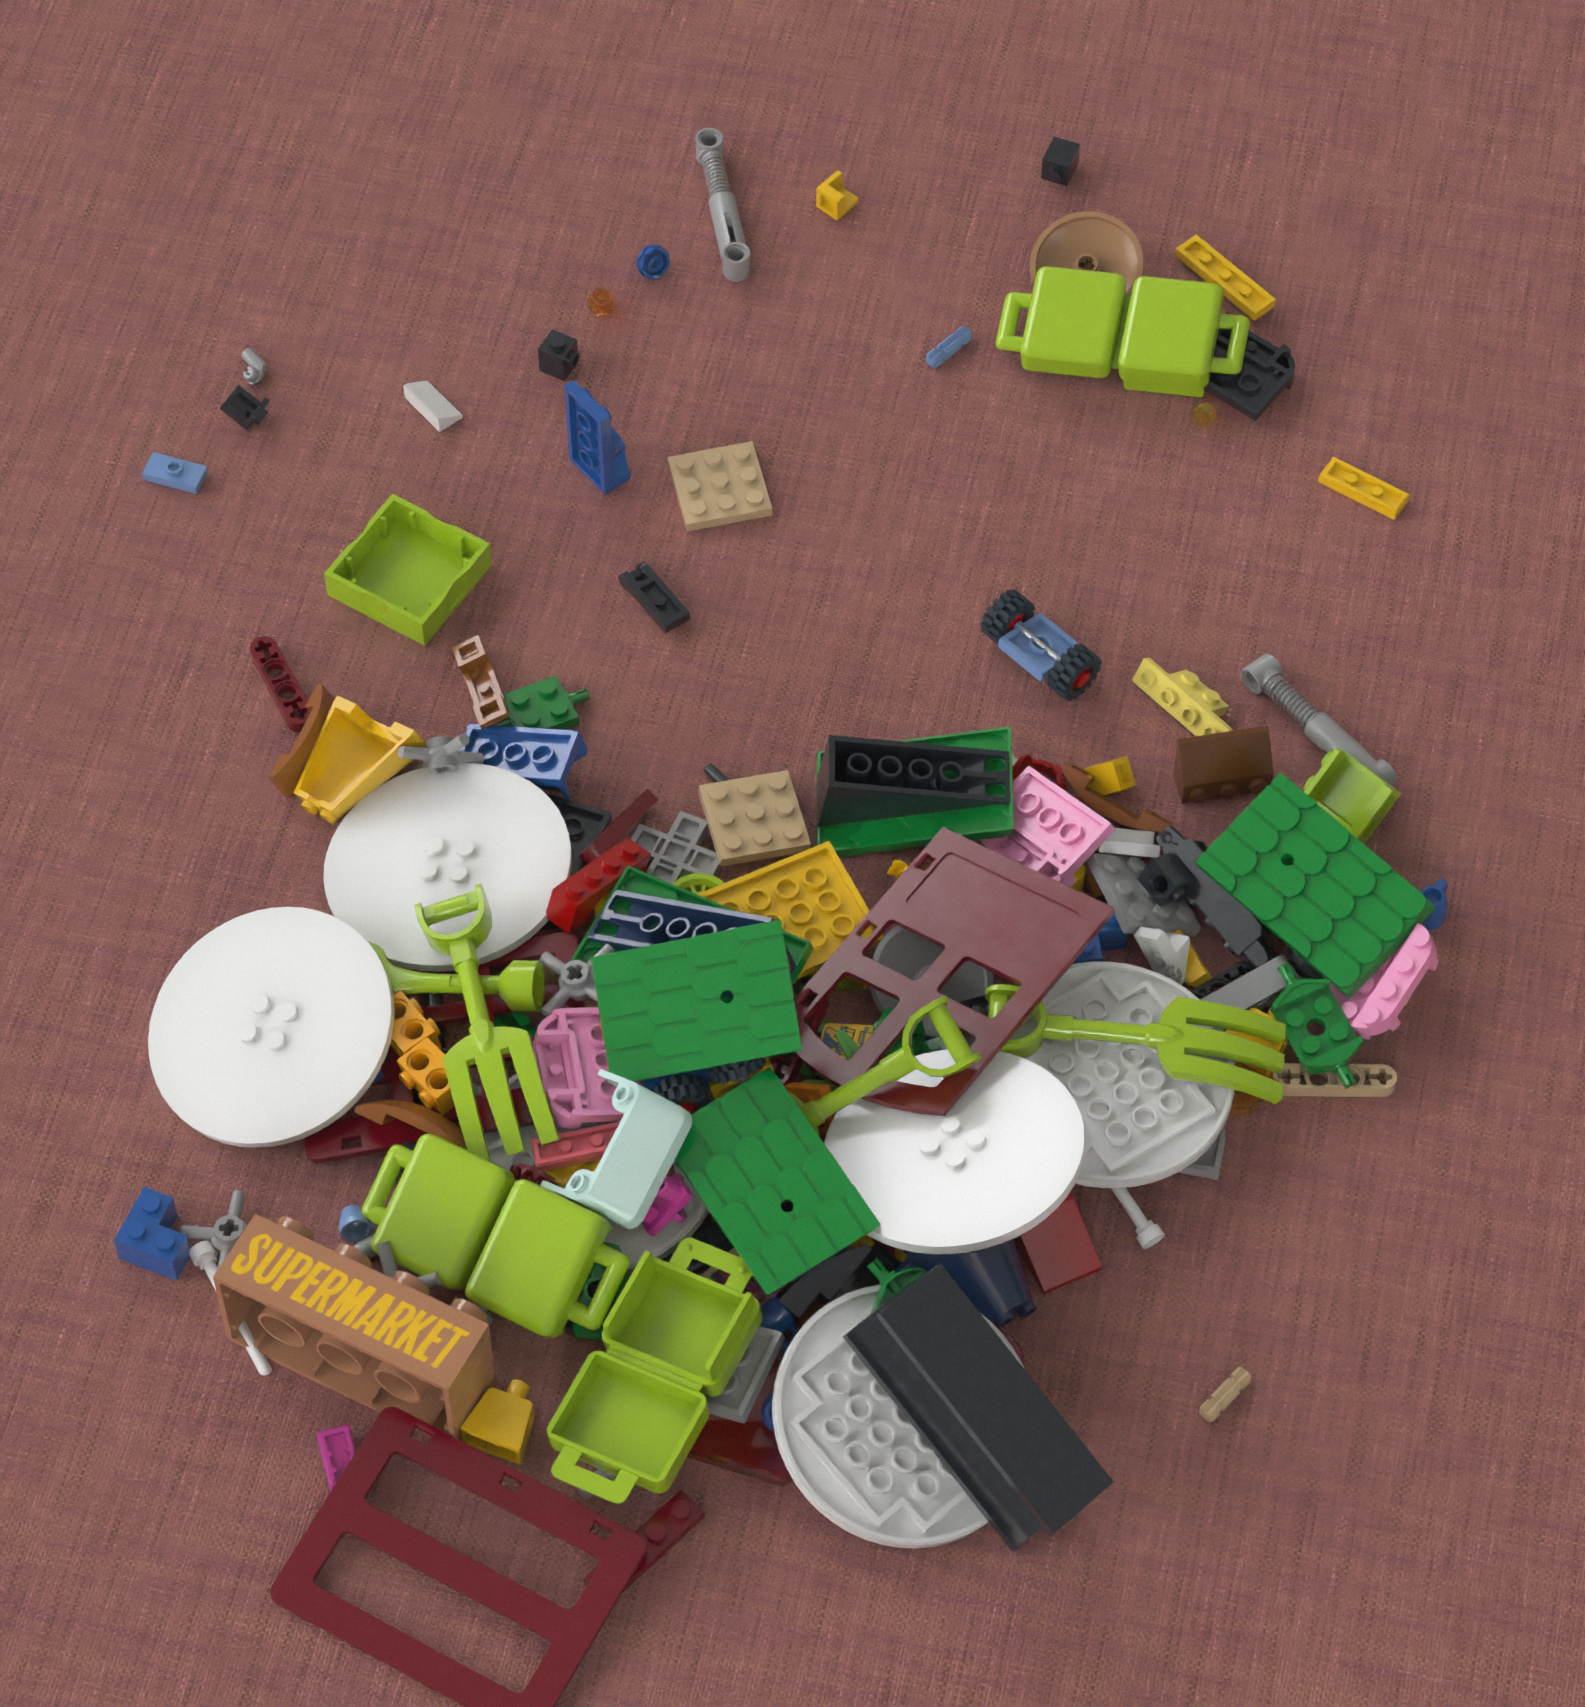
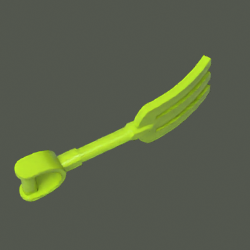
M481 883L475 885V891L423 907L422 903L415 904L418 923L430 946L437 952L450 955L452 958L454 970L459 975L470 1020V1035L456 1043L442 1058L467 1150L491 1161L469 1066L476 1064L507 1156L526 1151L503 1055L508 1053L511 1054L541 1144L544 1145L560 1140L528 1031L516 1027H495L489 1018L477 969L479 961L476 953V948L487 939L492 928V914L483 885ZM478 910L474 921L467 928L457 933L441 934L430 929V925Z
M994 984L987 987L985 999L989 1002L988 1018L995 1017L1020 987L1005 984ZM1177 997L1163 1011L1158 1023L1139 1025L1073 1019V1016L1047 1014L1046 1007L1041 1001L1030 1014L1037 1022L1038 1027L1030 1035L1021 1039H1009L1000 1050L1001 1052L1010 1053L1025 1059L1037 1052L1042 1046L1044 1039L1071 1041L1072 1038L1146 1045L1148 1048L1156 1049L1162 1067L1172 1079L1189 1080L1226 1087L1259 1097L1274 1104L1283 1099V1084L1273 1079L1231 1064L1186 1055L1195 1054L1228 1059L1262 1068L1276 1074L1284 1069L1285 1054L1236 1035L1188 1025L1196 1024L1229 1029L1266 1039L1276 1044L1285 1040L1286 1024L1258 1013L1215 1002Z
M946 995L920 1008L909 1018L903 1030V1047L879 1061L880 1064L816 1101L811 1100L804 1104L797 1096L788 1091L819 1137L818 1126L823 1124L826 1118L888 1082L894 1083L916 1069L931 1077L945 1078L965 1070L982 1059L979 1052H972L946 1006L949 1003V999ZM926 1016H929L956 1064L944 1069H930L922 1065L915 1057L911 1046L912 1034L917 1024Z

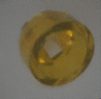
M1204 402L1192 410V419L1198 426L1207 428L1215 421L1217 410L1212 407L1213 404Z

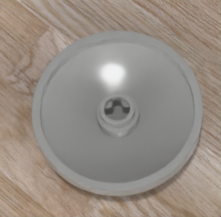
M897 925L882 938L875 948L871 959L912 980H918L944 951V948ZM966 961L939 993L944 996L946 995L956 1002L983 996L987 987L993 985V973L971 961ZM870 987L873 1000L881 1013H883L885 1008L894 1009L900 1002ZM980 1006L972 1007V1010L982 1015L986 1012ZM926 1016L923 1019L926 1034L924 1040H931L940 1035L929 1016Z

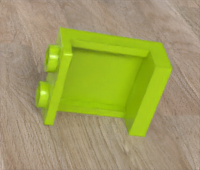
M1335 748L1334 751L1331 750L1324 756L1321 761V769L1316 775L1311 776L1306 781L1303 790L1323 810L1347 828L1359 841L1366 843L1402 793L1346 750Z

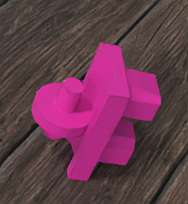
M675 1172L671 1177H665L649 1211L642 1221L647 1234L653 1237L672 1219L682 1223L688 1217L684 1207L689 1203L693 1194L685 1185L683 1175Z

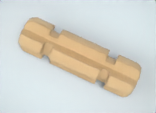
M1243 1367L1236 1368L1231 1374V1378H1227L1210 1396L1211 1399H1207L1200 1406L1199 1414L1201 1417L1205 1418L1208 1422H1213L1220 1415L1219 1412L1224 1411L1240 1394L1239 1391L1244 1390L1251 1382V1374Z

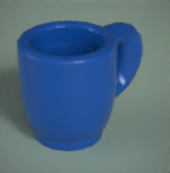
M1438 879L1434 886H1427L1420 891L1435 907V910L1421 924L1427 930L1439 928L1445 921L1448 907L1445 895L1448 883L1445 879Z
M773 1296L760 1306L763 1315L760 1327L780 1331L783 1334L791 1330L793 1333L792 1338L784 1342L780 1351L786 1352L799 1330L795 1327L796 1321L789 1310L779 1302L777 1296Z

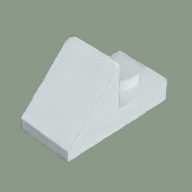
M1140 927L1134 934V937L1152 970L1182 985L1186 977L1190 946L1189 936L1170 932L1165 933L1160 929Z

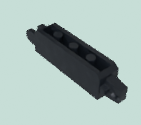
M1168 826L1156 837L1157 842L1164 854L1172 852L1195 879L1187 889L1189 894L1186 898L1195 907L1199 906L1205 914L1203 918L1207 925L1214 931H1219L1224 938L1222 942L1226 949L1233 955L1247 956L1258 967L1276 958L1277 955L1273 952V948L1266 941L1271 936V930L1205 874L1195 863L1197 858L1208 848L1204 841L1187 840L1173 826Z

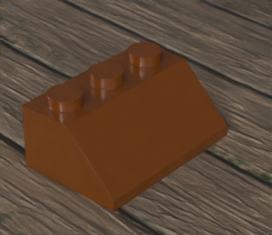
M1268 726L1177 740L1173 775L1181 804L1190 802L1201 803L1205 800L1216 798L1228 799L1236 795L1249 793L1260 794L1273 780L1274 771Z

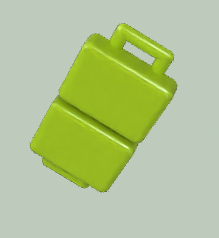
M1044 266L1037 271L1032 294L1010 292L1006 295L995 345L1000 350L1020 352L1022 367L1028 371L1105 378L1113 368L1118 369L1119 376L1123 380V386L1127 390L1203 397L1204 387L1209 382L1210 372L1237 374L1241 371L1250 321L1243 315L1222 313L1223 289L1216 283L1140 276L1134 281L1131 296H1126V281L1121 274ZM1020 308H1027L1029 311L1023 337L1014 336ZM1219 329L1231 330L1226 358L1213 357Z
M433 1134L422 1135L413 1151L399 1144L393 1145L389 1149L362 1206V1215L367 1220L378 1225L371 1241V1248L376 1254L379 1255L376 1244L389 1241L396 1264L420 1276L438 1272L441 1281L440 1286L454 1291L465 1288V1294L470 1301L540 1336L556 1338L559 1335H563L568 1319L589 1330L599 1329L629 1266V1258L626 1254L603 1244L608 1232H611L613 1226L610 1225L605 1216L532 1181L521 1179L514 1183V1175L508 1169ZM402 1167L405 1170L388 1206L385 1207V1201ZM594 1262H597L607 1268L588 1307L577 1302V1299Z
M690 1237L683 1239L679 1243L669 1263L653 1257L652 1252L647 1250L644 1252L604 1321L602 1340L607 1352L594 1351L588 1355L547 1427V1435L551 1446L560 1452L551 1468L552 1475L556 1479L614 1504L625 1502L635 1484L654 1493H664L670 1488L710 1416V1409L704 1394L716 1397L724 1391L763 1320L758 1300L754 1298L752 1293H743L752 1274L740 1257ZM692 1259L729 1273L730 1276L725 1285L688 1271L687 1268ZM580 1460L617 1477L614 1481L577 1466L576 1463Z

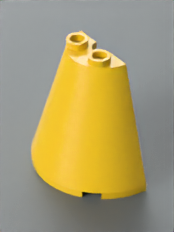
M337 695L298 781L294 794L303 800L300 805L303 809L314 816L320 812L319 815L323 819L334 825L339 818L351 810L358 802L414 760L399 758L398 749L400 746L425 748L424 740L415 730L400 723L394 722L391 727L374 721L357 704Z

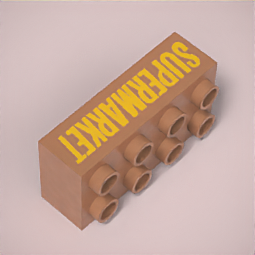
M255 1214L213 1276L227 1339L245 1348L249 1347L239 1331L241 1323L245 1320L255 1340L253 1346L266 1358L381 1413L387 1407H397L462 1441L460 1429L462 1424L486 1391L497 1386L490 1328L487 1323L488 1317L484 1311L464 1299H454L451 1305H447L429 1296L430 1291L426 1284L410 1273L397 1271L390 1278L371 1269L372 1264L369 1258L353 1246L341 1243L333 1251L313 1241L314 1236L304 1224L291 1217L282 1216L277 1223H274ZM417 1428L415 1429V1430H417V1431H419V1432H421V1433H423V1434H425V1435H427V1436H429V1437L432 1438V1436L426 1434L425 1432H423V1431H421V1430H419V1429H417Z

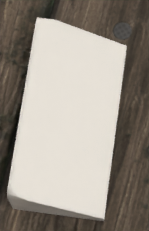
M428 381L407 383L403 386L405 398L439 432L463 418L462 414Z

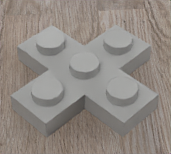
M683 811L679 812L668 834L639 824L631 838L633 842H636L651 853L648 861L651 864L646 873L673 884L682 875L686 876L694 873H704L716 877L721 868L716 852L699 846L709 828L707 820Z

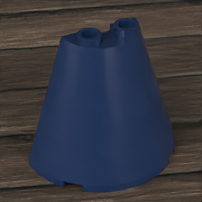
M1013 1239L986 1249L956 1254H926L902 1250L926 1272L941 1263L976 1309L990 1320L994 1326L997 1325L998 1328L1004 1327L1015 1317L1019 1316L1021 1319H1024L1037 1310Z

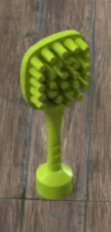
M368 941L386 968L393 995L400 990L405 995L419 993L463 994L458 974L423 973L393 966L388 961L385 951L379 945ZM513 960L501 972L500 976L479 975L483 993L499 995L512 1011L539 1012L541 1010L545 994V973L541 961Z

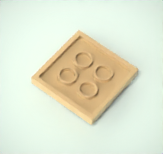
M753 441L667 457L670 475L687 532L773 515V508Z
M788 770L699 785L698 794L720 867L796 854L811 848L809 835Z

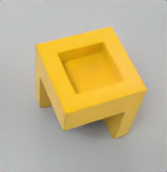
M839 170L816 188V207L837 221L858 204V197L843 187V173Z
M1128 756L1098 763L1084 769L1096 776L1090 788L1102 795L1119 792L1136 785Z

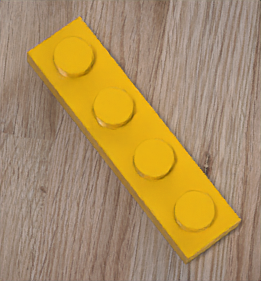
M1197 234L1176 248L1175 256L1206 282L1219 284L1223 289V296L1254 321L1275 307L1276 299Z

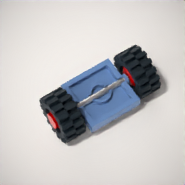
M1009 589L1006 593L1003 592L1000 594L999 600L996 598L993 601L994 605L988 607V613L983 615L982 619L984 621L981 622L980 626L982 627L981 631L998 644V648L1040 682L1047 678V685L1066 701L1077 699L1079 694L1085 693L1086 687L1090 688L1092 685L1091 681L1096 680L1098 676L1096 673L1101 670V658L1082 643L1076 642L1041 612L1034 616V604L1016 589Z

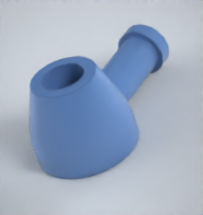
M357 1205L346 1206L341 1211L339 1232L341 1238L347 1242L361 1241L371 1234L372 1228L378 1227L377 1224L367 1220L362 1215V1209Z

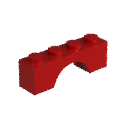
M626 837L553 888L546 909L547 919L569 934L588 920L600 899L615 887L627 865L645 872L651 853Z

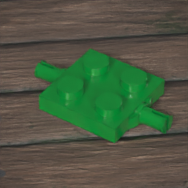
M553 676L505 693L509 717L493 725L566 730L580 725L579 716L574 709V705L590 700V696L586 688L569 694L563 689L557 676Z

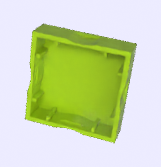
M392 493L369 520L362 534L345 548L324 573L327 595L425 646L492 566L490 543L457 526L436 519L426 510Z

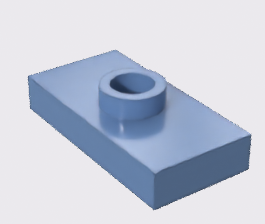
M153 452L142 472L143 480L197 494L208 474V469L204 465Z

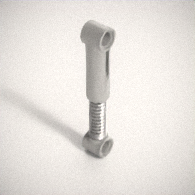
M704 128L696 134V160L703 166L710 196L708 204L722 260L723 275L730 281L739 282L745 280L750 275V249L746 244L735 195L730 191L723 159V135L718 129Z
M1268 653L1263 654L1241 670L1242 681L1249 691L1254 694L1262 692L1272 698L1273 701H1276V704L1283 708V711L1287 712L1291 718H1294L1295 722H1298V725L1305 729L1304 734L1325 754L1331 750L1334 751L1335 748L1346 750L1391 786L1397 784V775L1389 763L1382 759L1376 760L1327 713L1317 712V709L1310 705L1309 701L1306 702V698H1303V695H1299V692H1295V688H1292V685H1288V681H1284L1282 668L1272 655Z

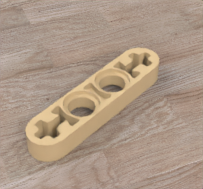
M1285 1063L1284 1069L1277 1074L1273 1073L1272 1079L1283 1084V1096L1386 1097L1395 1090L1397 1074L1392 1067L1384 1064H1348V1068L1353 1076L1358 1079L1359 1083L1345 1089L1337 1073H1318L1324 1076L1327 1082L1324 1085L1317 1086L1312 1084L1309 1079L1315 1074L1305 1072L1301 1063ZM1300 1075H1304L1303 1085L1300 1084ZM1282 1076H1288L1290 1084H1285ZM1365 1076H1368V1085H1364ZM1378 1077H1384L1386 1085L1380 1084Z

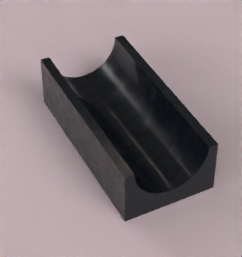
M941 1263L902 1287L843 1336L844 1340L1011 1551L1017 1549L1043 1527L1049 1535L1057 1532L1114 1482Z

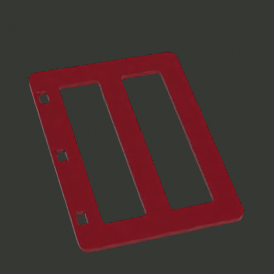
M387 1407L381 1411L274 1581L270 1589V1595L276 1605L463 1707H555L645 1556L647 1548L645 1540L637 1533L397 1407ZM416 1428L432 1436L427 1445L412 1438ZM395 1454H400L597 1558L600 1561L599 1566L572 1609H565L368 1504L366 1497L391 1457ZM505 1475L522 1484L517 1492L501 1485ZM595 1523L612 1531L607 1540L591 1533ZM345 1534H351L550 1641V1648L525 1690L520 1694H516L315 1585L316 1577L341 1537Z

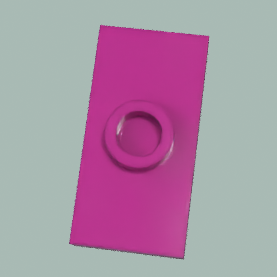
M349 1424L316 1432L330 1492L356 1452Z

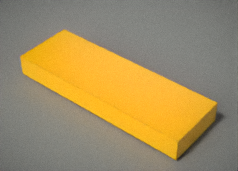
M1334 456L1318 478L1319 483L1393 520L1396 519L1405 507L1410 497V494Z

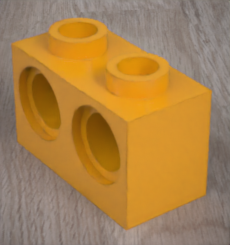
M401 990L394 994L395 1016L390 1046L402 1057L426 1037L441 1049L442 1047L437 1037L441 1032L431 1018L426 1020L421 1015L424 1012L419 1003L413 997L408 999Z
M426 1037L397 1060L402 1072L399 1074V1078L409 1090L415 1088L419 1092L420 1100L428 1109L434 1107L443 1116L455 1106L442 1059L445 1054Z

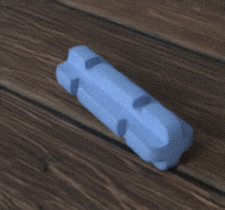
M966 326L959 327L955 334L952 333L936 346L937 350L932 349L926 354V363L932 368H937L943 363V360H947L961 349V344L965 345L972 340V331Z

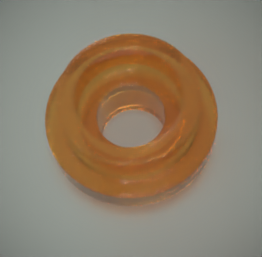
M596 289L588 298V308L596 315L610 314L616 307V299L608 289Z

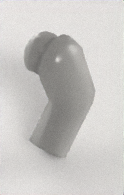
M246 348L242 352L241 357L249 366L247 367V372L243 371V377L249 384H258L264 377L267 364L253 348Z

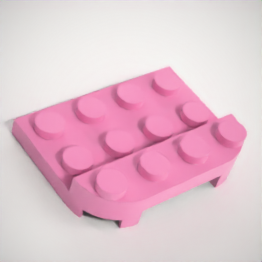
M1028 765L1013 781L1014 829L1012 835L980 840L986 848L1070 887L1077 881L1073 874L1115 829L1109 821Z
M1417 923L1405 942L1350 999L1330 983L1329 988L1357 1037L1362 1036L1363 1039L1370 1040V1036L1381 1034L1388 1029L1393 1032L1401 1024L1397 1016L1427 970L1435 971L1439 961L1437 959L1436 944L1428 930L1423 925Z
M599 1007L559 1008L553 1010L552 1014L538 1025L533 1041V1049L556 1128L578 1130L581 1123L621 1121L624 1114L617 1111L612 1104V1097L617 1087L611 1086L610 1082L597 1075L600 1069L609 1072ZM641 1081L635 1082V1083H637V1084H639V1085L642 1086Z

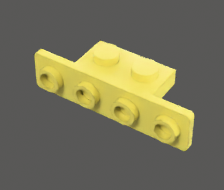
M1147 657L1142 660L1132 681L1195 736L1232 731V728L1219 718V716L1225 714L1229 705L1220 699V695L1217 692L1209 689L1199 681L1195 673L1185 669L1168 674L1151 658Z

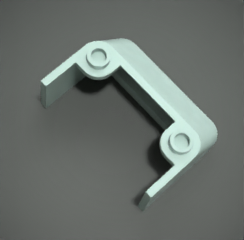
M600 1069L597 1075L617 1087L612 1097V1104L617 1111L624 1114L595 1172L587 1169L578 1170L571 1176L565 1189L544 1180L541 1186L605 1216L610 1222L627 1229H633L642 1223L691 1128L692 1116L681 1106L647 1088Z

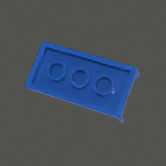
M572 380L564 385L569 460L606 495L631 478L625 455L626 447L620 435L611 426L612 417L608 409L603 405L600 406L593 399L588 389L582 388Z
M479 724L468 725L465 734L469 736L470 742L459 750L482 753L484 756L482 764L513 772L529 780L539 788L557 790L567 800H570L571 793L566 785L571 767L574 762L586 756L588 748L579 731L497 725L481 729Z

